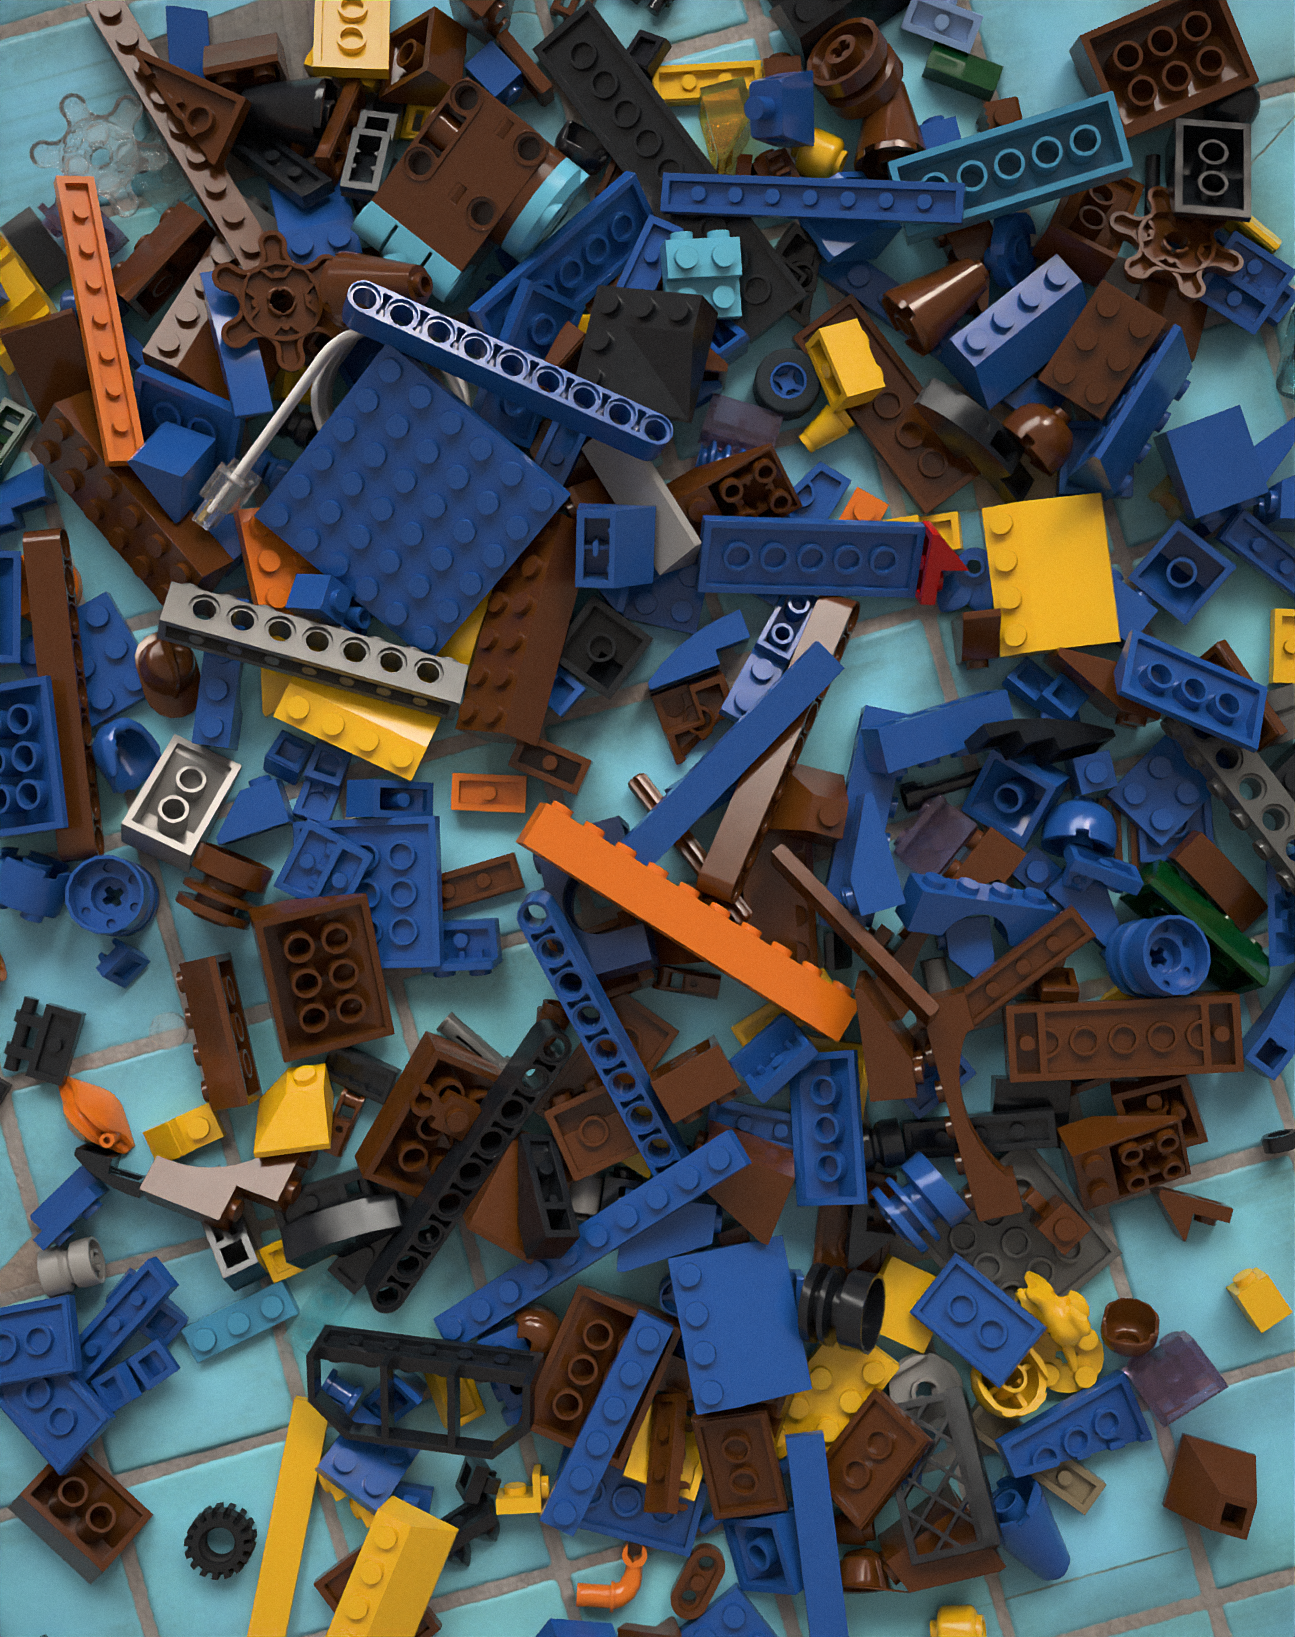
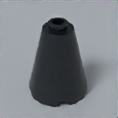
M325 75L245 86L239 95L247 98L252 105L243 123L316 152L337 104L336 92H342V85L338 78Z

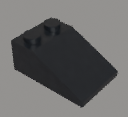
M1175 119L1165 147V180L1174 217L1250 222L1251 124Z

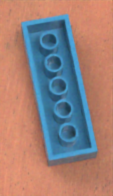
M1110 91L887 162V175L889 180L966 184L963 226L901 223L908 246L1126 178L1133 168V162L1114 92Z

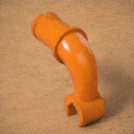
M628 1541L623 1544L622 1559L626 1567L624 1575L619 1582L611 1581V1585L577 1583L576 1607L610 1608V1613H613V1609L623 1607L633 1600L641 1587L643 1565L647 1560V1546L642 1545L641 1553L632 1558V1555L628 1552Z

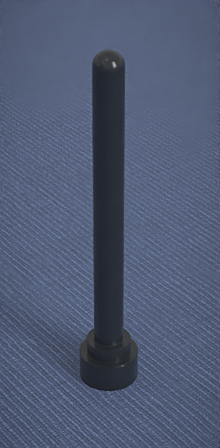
M982 768L926 785L923 782L916 783L915 781L900 784L899 791L907 813L923 809V805L929 803L931 798L973 786Z

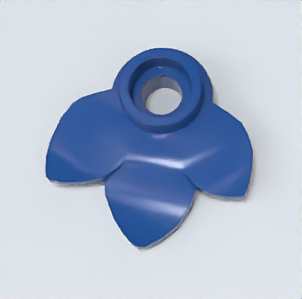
M969 548L958 556L967 568L970 560L977 559L981 563V570L976 574L970 571L942 570L944 577L943 587L937 593V603L941 612L955 611L964 607L967 603L973 611L988 610L993 606L987 551L981 548Z

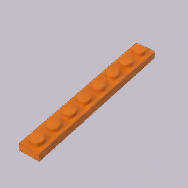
M56 175L53 184L106 467L129 466L127 461L144 444L95 179L94 176Z

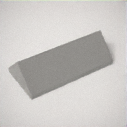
M614 418L612 420L614 423L622 425L617 419ZM593 438L587 442L581 449L615 504L656 506L654 567L659 575L693 564L702 542L653 463L635 458Z

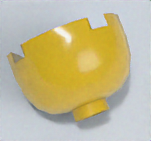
M1033 1348L1001 1388H998L972 1366L970 1382L976 1401L987 1413L998 1418L1018 1419L1038 1409L1047 1395L1045 1391L1047 1388L1046 1381L1049 1379L1048 1370L1041 1356Z

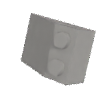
M174 734L121 823V842L189 873L193 867L191 862L200 841L207 842L242 769V765Z

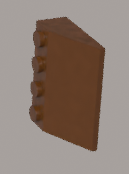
M1160 0L1080 35L1069 50L1081 82L1091 97L1110 91L1114 92L1126 140L1259 82L1226 0Z
M215 236L144 347L142 354L145 365L230 401L227 384H224L218 351L215 350L199 274L213 271L220 263L227 262L236 267L238 266L222 239ZM289 297L271 303L274 309L278 310L283 303L288 301ZM257 338L269 388L281 367L277 363L276 349L272 342L267 339ZM247 417L245 422L248 423L251 417Z
M366 893L284 900L248 909L277 1045L284 1063L395 1034Z
M425 1031L355 1154L362 1177L417 1198L456 1141V1138L430 1127L427 1120L429 1116L420 1117L413 1113L409 1105L411 1100L422 1104L429 1098L422 1094L419 1088L421 1084L431 1085L441 1098L446 1090L449 1089L480 1105L502 1071L497 1066L463 1046ZM515 1100L506 1102L502 1108L511 1106ZM494 1131L486 1133L481 1139L490 1137ZM467 1163L461 1169H466L473 1163ZM447 1194L443 1196L440 1200H445L449 1198L452 1194Z
M578 1283L535 1386V1421L531 1431L572 1448L638 1309H641L672 1324L674 1329L609 1462V1465L622 1470L681 1336L679 1318L647 1304Z

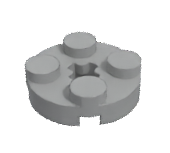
M926 1350L924 1354L914 1352L899 1361V1370L888 1382V1396L897 1404L925 1397L924 1395L918 1397L915 1395V1392L919 1389L918 1384L923 1381L926 1384L931 1382L935 1384L931 1389L932 1395L946 1392V1389L958 1386L963 1387V1382L958 1371L947 1358L938 1355L932 1350ZM944 1403L930 1405L921 1420L935 1429L940 1428L947 1417ZM920 1408L909 1410V1412L916 1416ZM918 1424L919 1427H923L924 1429H927L926 1427L922 1426L921 1424Z

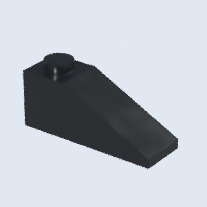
M520 1134L518 1137V1225L526 1259H561L580 1238L558 1145L553 1134Z
M243 1213L236 1223H232L228 1232L201 1222L221 1275L234 1292L269 1275Z

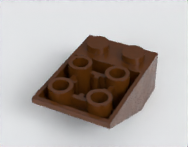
M771 443L695 467L666 484L699 539L702 515L783 518L802 507Z
M1179 1115L1090 1116L1056 1128L1069 1184L1084 1211L1191 1174Z

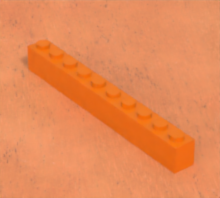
M555 800L551 805L548 803L538 804L517 838L516 843L823 1037L836 1042L840 1041L857 1011L856 1000L850 997L853 992L852 989L836 980H833L831 984L821 978L823 971L805 960L801 965L790 958L793 953L791 950L775 941L771 945L760 939L762 934L760 930L744 921L740 926L728 919L731 912L719 904L711 902L710 906L706 905L698 899L700 892L683 882H680L678 886L666 879L669 873L652 862L645 866L634 858L638 853L619 841L615 846L603 839L605 832L588 821L584 825L576 822L571 818L574 812Z

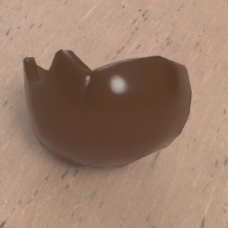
M1135 1298L1117 1299L1108 1303L1105 1307L1101 1322V1338L1104 1344L1114 1353L1124 1357H1141L1152 1350L1157 1342L1159 1316L1150 1304Z
M532 1302L514 1314V1319L519 1323L517 1338L529 1339L531 1341L529 1351L543 1352L545 1362L561 1321L547 1306Z

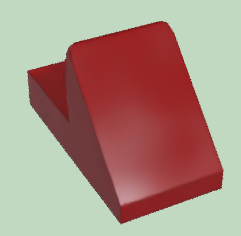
M922 521L926 526L915 597L921 605H935L937 592H940L943 587L944 577L942 570L969 571V569L930 521Z

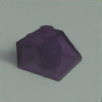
M1184 1330L1181 1332L1174 1331L1165 1335L1159 1341V1346L1141 1357H1131L1127 1362L1128 1365L1121 1369L1126 1373L1129 1383L1144 1407L1163 1428L1229 1387L1194 1338Z

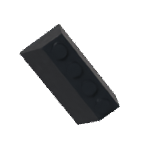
M784 0L772 8L769 13L794 55H800L801 66L804 71H807V61L812 49L821 37L835 25L851 18L864 17L873 20L875 25L879 27L907 7L911 0Z

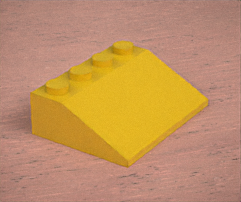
M1102 493L1020 501L982 508L994 609L1000 608L1001 610L1000 657L1013 659L1050 653L1059 647L1071 650L1121 642Z
M309 646V648L313 651H322L320 648L316 646ZM346 657L349 661L359 662V660L354 657ZM382 667L388 672H396L390 667ZM292 676L273 717L409 781L413 780L442 717ZM419 677L424 682L432 683V681L426 677Z

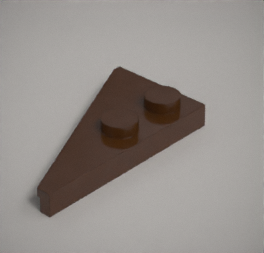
M137 48L134 56L138 59L137 61L141 69L161 93L160 95L176 117L185 125V129L201 147L208 161L221 170L252 103L239 94Z

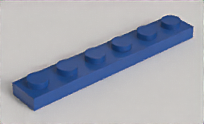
M638 1309L539 1515V1521L574 1537L674 1329L672 1324Z

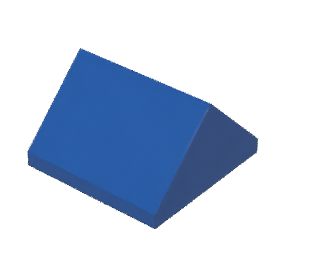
M166 421L157 428L127 461L174 523L182 520L214 481L216 438Z

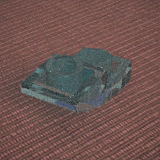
M323 1273L284 1335L283 1340L307 1354L326 1324L336 1325L354 1294L345 1286Z

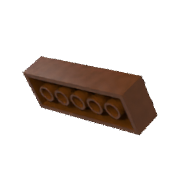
M89 390L54 403L30 448L37 460L44 465L60 484L61 488L80 507L85 516L103 534L111 547L127 562L135 575L144 582L162 606H164L171 581L180 584H194L201 590L213 592L234 562L232 557L191 509L181 521L174 523L130 466L106 467L93 395Z
M554 514L494 585L488 600L487 613L482 631L478 637V646L468 674V683L463 702L459 708L455 729L488 742L537 747L579 587H575L577 521L564 514Z

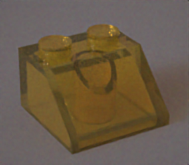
M744 76L700 87L698 118L710 163L718 174H730L737 162V157L742 154L750 140V119L746 117L744 112V105L750 94Z

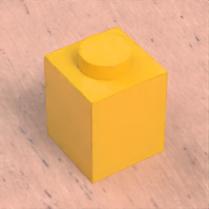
M1257 1267L1242 1270L1233 1277V1283L1226 1287L1250 1325L1261 1333L1293 1313L1268 1274Z

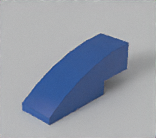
M739 609L715 620L677 647L649 680L648 688L650 693L719 668L718 652L748 642L750 635L741 610Z

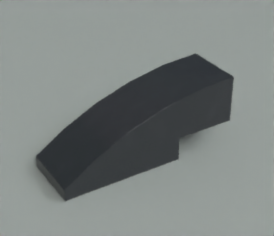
M391 1192L347 1202L319 1211L280 1228L286 1263L304 1270L332 1255L345 1258L405 1228L398 1194Z

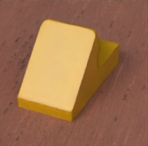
M210 1102L143 1132L154 1159L158 1155L171 1161L227 1135L217 1111H212Z

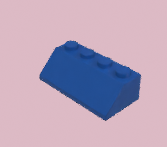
M1055 254L951 337L938 356V359L974 400L989 412L1049 363L1088 303L1082 281L1060 256Z

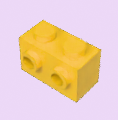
M857 318L819 328L805 344L833 412L871 402L886 387L883 372L880 366L876 364L870 350L868 336L862 331Z

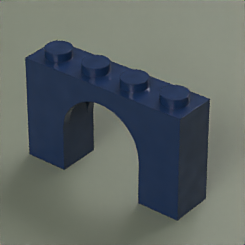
M619 815L592 823L605 832L603 839L614 846L630 832L629 824ZM533 854L535 868L538 874H542L544 887L540 890L549 892L556 899L599 982L661 966L653 929L644 923L605 934L584 932L574 914V898L581 883ZM551 939L552 943L557 945L558 952L564 950L560 941ZM574 973L564 974L568 983L572 985L582 983L578 975Z

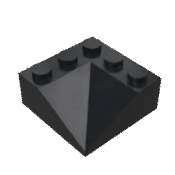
M598 285L576 375L667 417L670 421L692 423L718 312L703 295Z

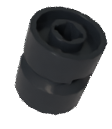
M896 1117L879 1120L875 1123L873 1129L862 1123L866 1172L874 1171L878 1162L884 1168L900 1167L906 1162L902 1134Z

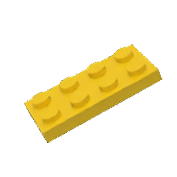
M837 1339L830 1347L820 1345L819 1343L807 1358L812 1389L795 1393L776 1445L779 1460L787 1455L786 1434L822 1430L827 1452L873 1389H884L899 1370V1362L877 1345L867 1355L840 1349Z

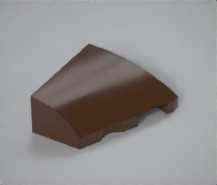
M719 669L650 694L676 765L683 763L687 759L685 756L701 739L704 741L712 733L713 727L720 720L725 719V717L718 713L730 691L724 673Z

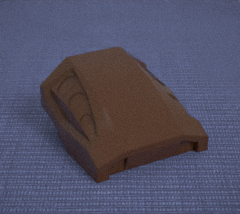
M1160 276L1149 277L1140 283L1139 293L1135 300L1168 320L1152 345L1174 324L1182 327L1190 359L1193 362L1200 343L1208 306L1200 300L1191 304L1185 303L1179 299L1177 290L1170 280Z

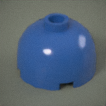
M1074 796L1072 800L1055 806L1046 816L1041 831V848L1049 854L1064 858L1063 851L1067 843L1070 842L1112 857L1117 846L1116 823L1112 814L1102 805L1095 803L1093 798Z

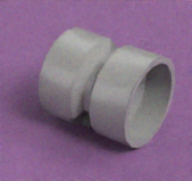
M94 1236L75 1240L69 1243L68 1249L64 1245L61 1247L54 1246L44 1251L41 1250L38 1253V1275L43 1290L48 1297L53 1298L71 1293L76 1285L79 1288H88L105 1282V1258L102 1248Z

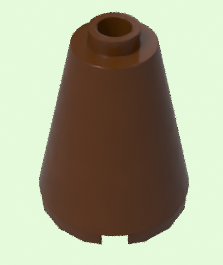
M902 80L898 90L885 105L862 119L854 158L855 171H863L868 180H889L887 162L926 150L905 83Z
M350 251L335 253L334 259L327 260L320 278L322 302L329 303L333 313L328 315L332 323L342 330L350 329L343 322L341 314L348 289L357 281L366 280L373 282L421 305L427 303L433 289L432 279L421 265ZM356 304L358 307L362 309H369L364 304Z
M964 258L889 289L882 295L884 298L881 299V304L895 331L901 330L909 338L904 341L907 347L917 356L923 358L933 351L988 289L986 280L989 279V274L979 260L972 261L970 258Z

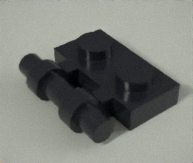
M24 996L21 1009H17L14 1021L17 1023L12 1040L7 1041L4 1053L7 1054L3 1068L17 1072L21 1060H27L29 1065L25 1076L63 1086L66 1084L86 1013L48 1003L46 1004L43 1016L36 1013L39 999ZM31 1027L39 1029L34 1048L26 1045Z

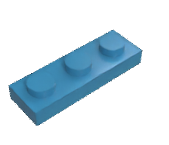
M284 1279L275 1284L271 1283L184 1326L181 1331L196 1362L199 1363L297 1315L300 1309Z

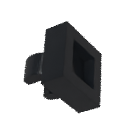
M465 1456L455 1487L464 1502L478 1504L482 1491L497 1495L502 1480L496 1478L497 1472L489 1468L484 1458Z

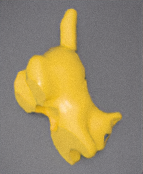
M1027 1271L1024 1279L1028 1287L1019 1288L1015 1292V1301L1048 1327L1046 1331L1059 1344L1067 1360L1069 1370L1074 1373L1078 1370V1357L1073 1346L1077 1345L1084 1336L1090 1335L1091 1324L1088 1320L1090 1315L1089 1305L1086 1299L1076 1291L1070 1290L1064 1297L1056 1295L1052 1286L1043 1277L1034 1272Z

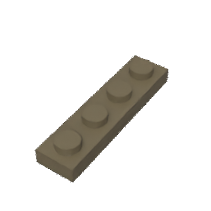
M977 1401L971 1408L978 1439L998 1453L999 1451L994 1440L1023 1424L1019 1419H1002L987 1413ZM1075 1459L1061 1462L1057 1467L1030 1474L1035 1480L1084 1515H1086L1106 1486L1104 1480Z

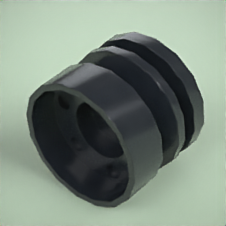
M820 1262L813 1264L806 1275L798 1307V1329L802 1341L815 1344L819 1341L820 1345L830 1347L837 1339L840 1349L869 1355L878 1341L884 1318L886 1290L883 1276L877 1273L854 1269L847 1277L843 1267L834 1265L831 1268L830 1265Z

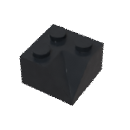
M592 595L567 630L558 665L577 680L610 700L653 645L654 639Z

